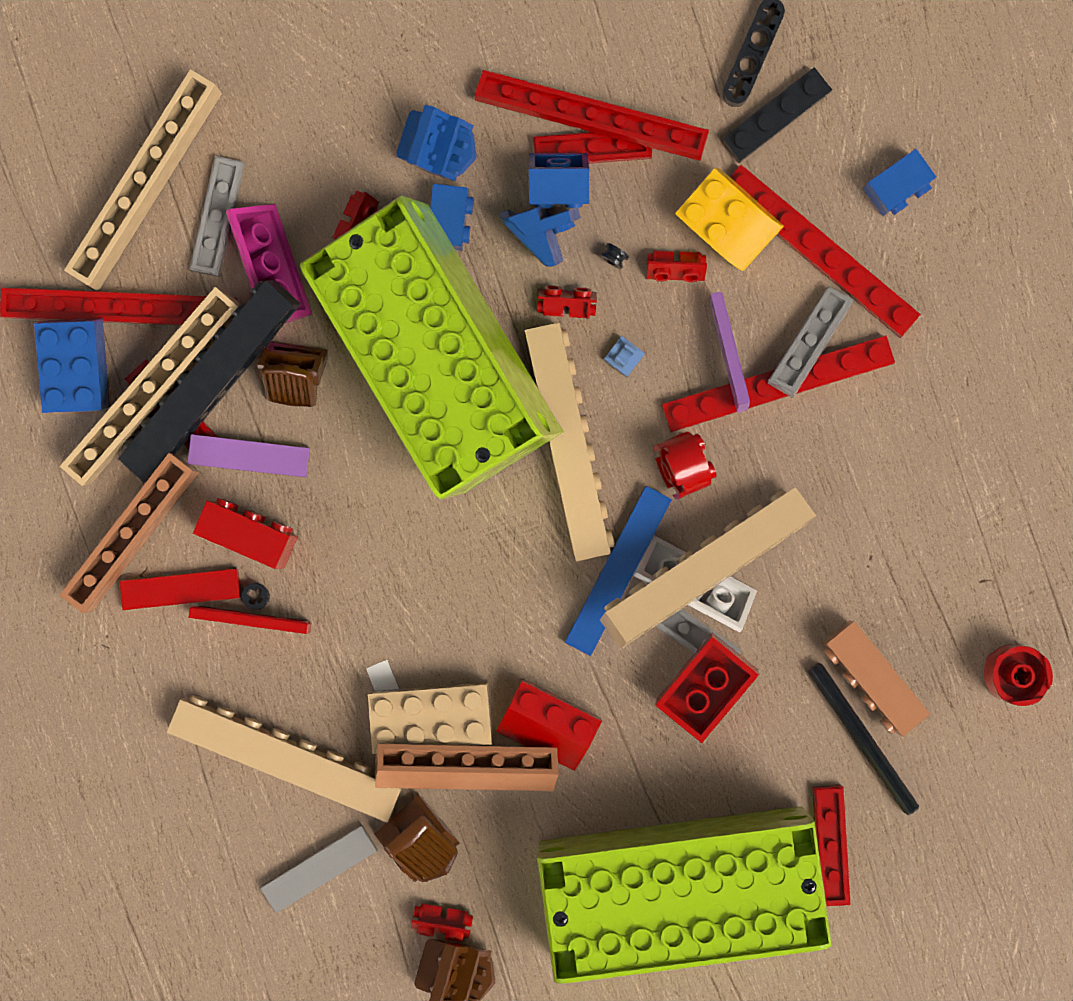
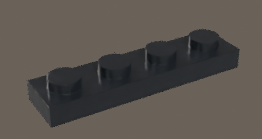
M814 67L722 138L721 142L740 164L830 94L832 89Z

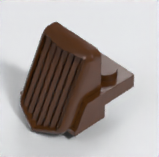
M270 342L268 348L263 349L258 362L260 378H263L267 400L287 406H315L318 385L328 360V350Z
M420 795L415 797L393 816L388 823L386 822L374 833L389 857L414 882L417 880L428 882L447 875L458 855L456 846L460 842Z
M428 939L425 943L415 978V987L430 993L429 1001H481L495 984L493 961L490 957L492 951L469 944L448 943L437 939Z

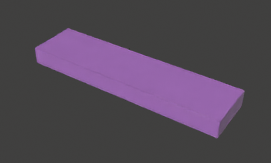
M712 293L710 295V307L737 413L744 412L749 408L750 399L723 293Z
M191 435L188 464L306 478L310 448Z

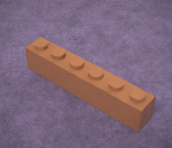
M168 453L59 596L81 613L93 612L193 482L199 471L177 454Z
M377 744L375 788L554 791L559 775L557 748Z

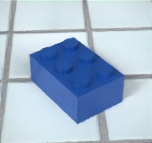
M103 318L47 320L34 323L42 413L102 411L109 407Z

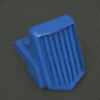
M429 105L424 106L423 112L412 110L408 114L396 152L397 157L428 173L456 182L457 177L462 175L476 160L475 138L472 133L474 125Z
M540 207L519 214L511 210L499 213V217L504 225L547 267L556 266L563 262L556 234L575 227L574 221L581 218L578 208H571L550 215L548 208Z

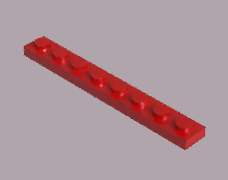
M486 70L482 71L474 95L475 101L698 161H701L709 134L708 129Z
M740 165L731 175V179L784 225L777 234L780 239L899 338L903 337L921 315L917 310L743 165Z
M1 288L0 317L29 320L103 318V323L182 326L207 296Z
M887 335L819 356L796 394L895 364ZM774 370L745 379L750 399L748 409L789 397L768 384V380ZM730 383L661 405L670 433L737 413Z

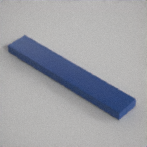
M648 486L644 487L614 545L615 547H613L611 554L608 556L564 643L589 656L592 655L605 630L604 625L600 621L606 612L604 607L617 598L621 599L672 501L671 498Z

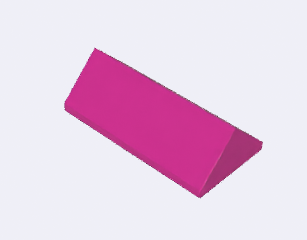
M276 204L228 209L226 213L251 288L253 289L260 281L276 280L298 300L301 305L286 323L312 315Z

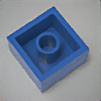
M529 153V204H535L537 208H551L553 204H565L568 208H580L583 204H589L588 153Z

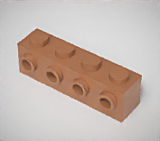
M847 621L822 642L827 648L823 651L826 657L834 665L839 663L846 671L842 676L852 688L856 686L860 688L864 693L861 699L872 712L875 709L878 710L883 717L880 720L881 724L891 735L896 732V734L904 737L930 715L928 710L855 621Z

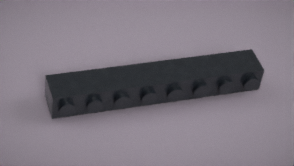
M276 280L260 281L254 286L250 292L252 295L251 299L246 305L242 303L235 309L231 315L234 318L227 327L223 326L213 336L215 342L209 349L205 348L197 355L194 360L197 364L193 369L185 371L176 381L178 387L172 394L170 392L167 393L159 401V410L154 415L151 414L145 418L140 425L142 429L136 437L132 436L122 446L124 452L118 460L143 483L147 482L168 453L176 454L301 305Z

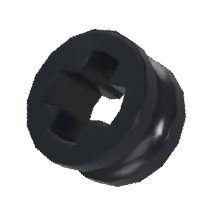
M607 243L605 246L607 250L601 252L599 256L611 266L621 270L623 268L622 262L624 260L627 261L629 258L628 254L617 246Z
M258 583L247 585L242 592V601L250 609H262L268 604L270 599L268 589ZM259 588L262 590L260 596L263 598V601L261 603L256 601L253 605L250 603L252 597L248 594L251 590L256 591Z

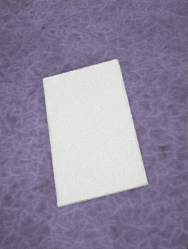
M387 660L366 668L375 691L399 689Z

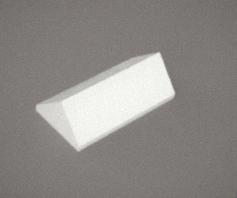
M653 535L633 576L649 584L654 581L652 576L665 566L672 569L678 565L676 560L686 552ZM730 576L688 604V606L740 633L746 622L757 590Z

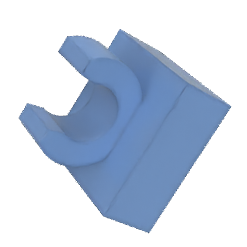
M621 336L604 358V361L627 378L645 353Z

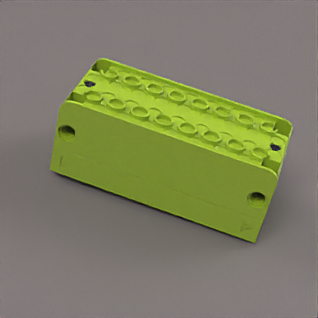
M401 195L300 263V268L430 489L439 499L468 492L564 432L428 204Z
M803 806L539 841L537 862L553 980L555 983H574L819 951L832 947L815 821Z

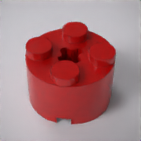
M686 431L653 447L654 451L659 450L660 456L655 458L660 475L668 489L671 487L675 489L677 493L672 496L677 500L711 486L712 479L717 477L712 462H707L703 453L705 444L698 433L692 435Z
M1008 644L997 648L987 656L984 666V680L991 694L999 700L1017 706H1029L1038 703L1047 690L1050 689L1053 682V671L1048 659L1036 649L1018 644ZM1017 670H1021L1022 675L1014 679V674L1017 673Z

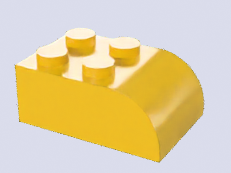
M719 167L712 170L675 213L723 258L742 271L752 263L784 227Z

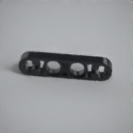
M764 0L758 8L723 89V99L731 107H740L745 104L752 91L784 17L785 8L780 0ZM774 7L776 9L775 14L778 16L774 15L767 27L763 25L767 16V12L764 10ZM756 32H761L766 35L767 44L761 47L753 44L751 36ZM748 58L754 61L756 64L754 72L745 73L741 70L740 62L743 59ZM739 78L745 80L740 90V93L744 96L739 95L737 99L732 98V92L729 89H735Z

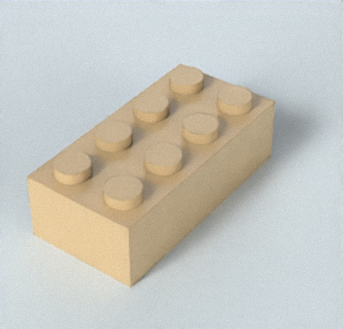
M488 682L381 690L368 693L372 754H376L377 744L492 745Z

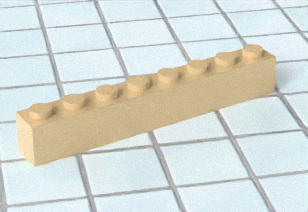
M189 70L64 269L65 272L99 291L222 95L214 83L193 70Z
M215 287L59 467L81 486L91 484L118 454L124 443L138 431L144 419L158 408L159 401L167 393H171L177 386L176 381L185 371H190L196 364L194 360L197 355L205 348L209 349L215 342L213 336L223 326L227 327L234 318L231 315L241 304L223 288Z
M560 323L525 330V337L536 386L564 431L559 436L550 440L549 446L575 561L611 554L610 548L615 547L611 530H605L603 519L608 518L605 501L599 502L597 490L602 489L598 472H592L590 463L595 461L592 443L586 444L584 433L589 432L586 415L580 416L578 404L583 403L579 386H573L571 377L576 375L573 357L567 358L565 347L570 346L567 329L561 330Z
M796 487L787 493L784 489L780 490L769 499L771 501L769 505L763 508L759 504L746 514L748 519L742 523L738 519L733 521L723 529L725 534L719 538L712 535L700 544L702 549L695 554L691 550L686 552L676 560L678 565L672 569H669L667 566L660 569L652 576L654 581L648 585L641 582L628 592L630 596L622 602L617 598L604 607L606 612L600 621L618 647L623 649L808 525L816 517V514Z
M190 695V698L180 699L167 730L168 734L388 823L402 788H375V773L370 772V766L356 761L352 765L343 761L344 756L330 750L325 754L316 750L317 745L300 739L299 743L288 739L289 734L282 730L273 728L271 732L261 728L262 723L255 719L245 717L242 720L234 717L235 712L228 708L218 706L215 709L207 706V700L201 697Z

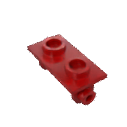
M356 190L354 195H350V199L343 212L345 216L351 218L350 222L340 219L332 238L334 240L376 213L379 202L367 192L362 193Z
M653 250V253H647L648 267L646 279L660 282L682 280L689 283L705 281L707 271L706 255H701V252H680L679 261H674V251Z
M548 285L544 289H538V299H544V301H538L537 313H543V316L563 317L564 306L570 307L569 317L589 319L590 316H596V304L591 303H597V292H591L589 288L576 287L574 291L562 290L560 286Z
M421 903V906L415 905L413 917H417L418 921L412 920L411 929H417V934L434 936V933L445 934L446 939L462 942L463 938H470L471 930L465 929V926H472L473 915H469L468 911L448 908L446 919L440 918L442 907Z

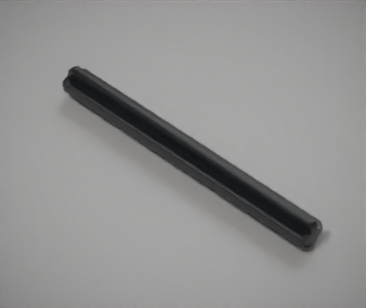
M817 663L808 670L809 675L906 815L916 812L919 809L918 803L823 664Z

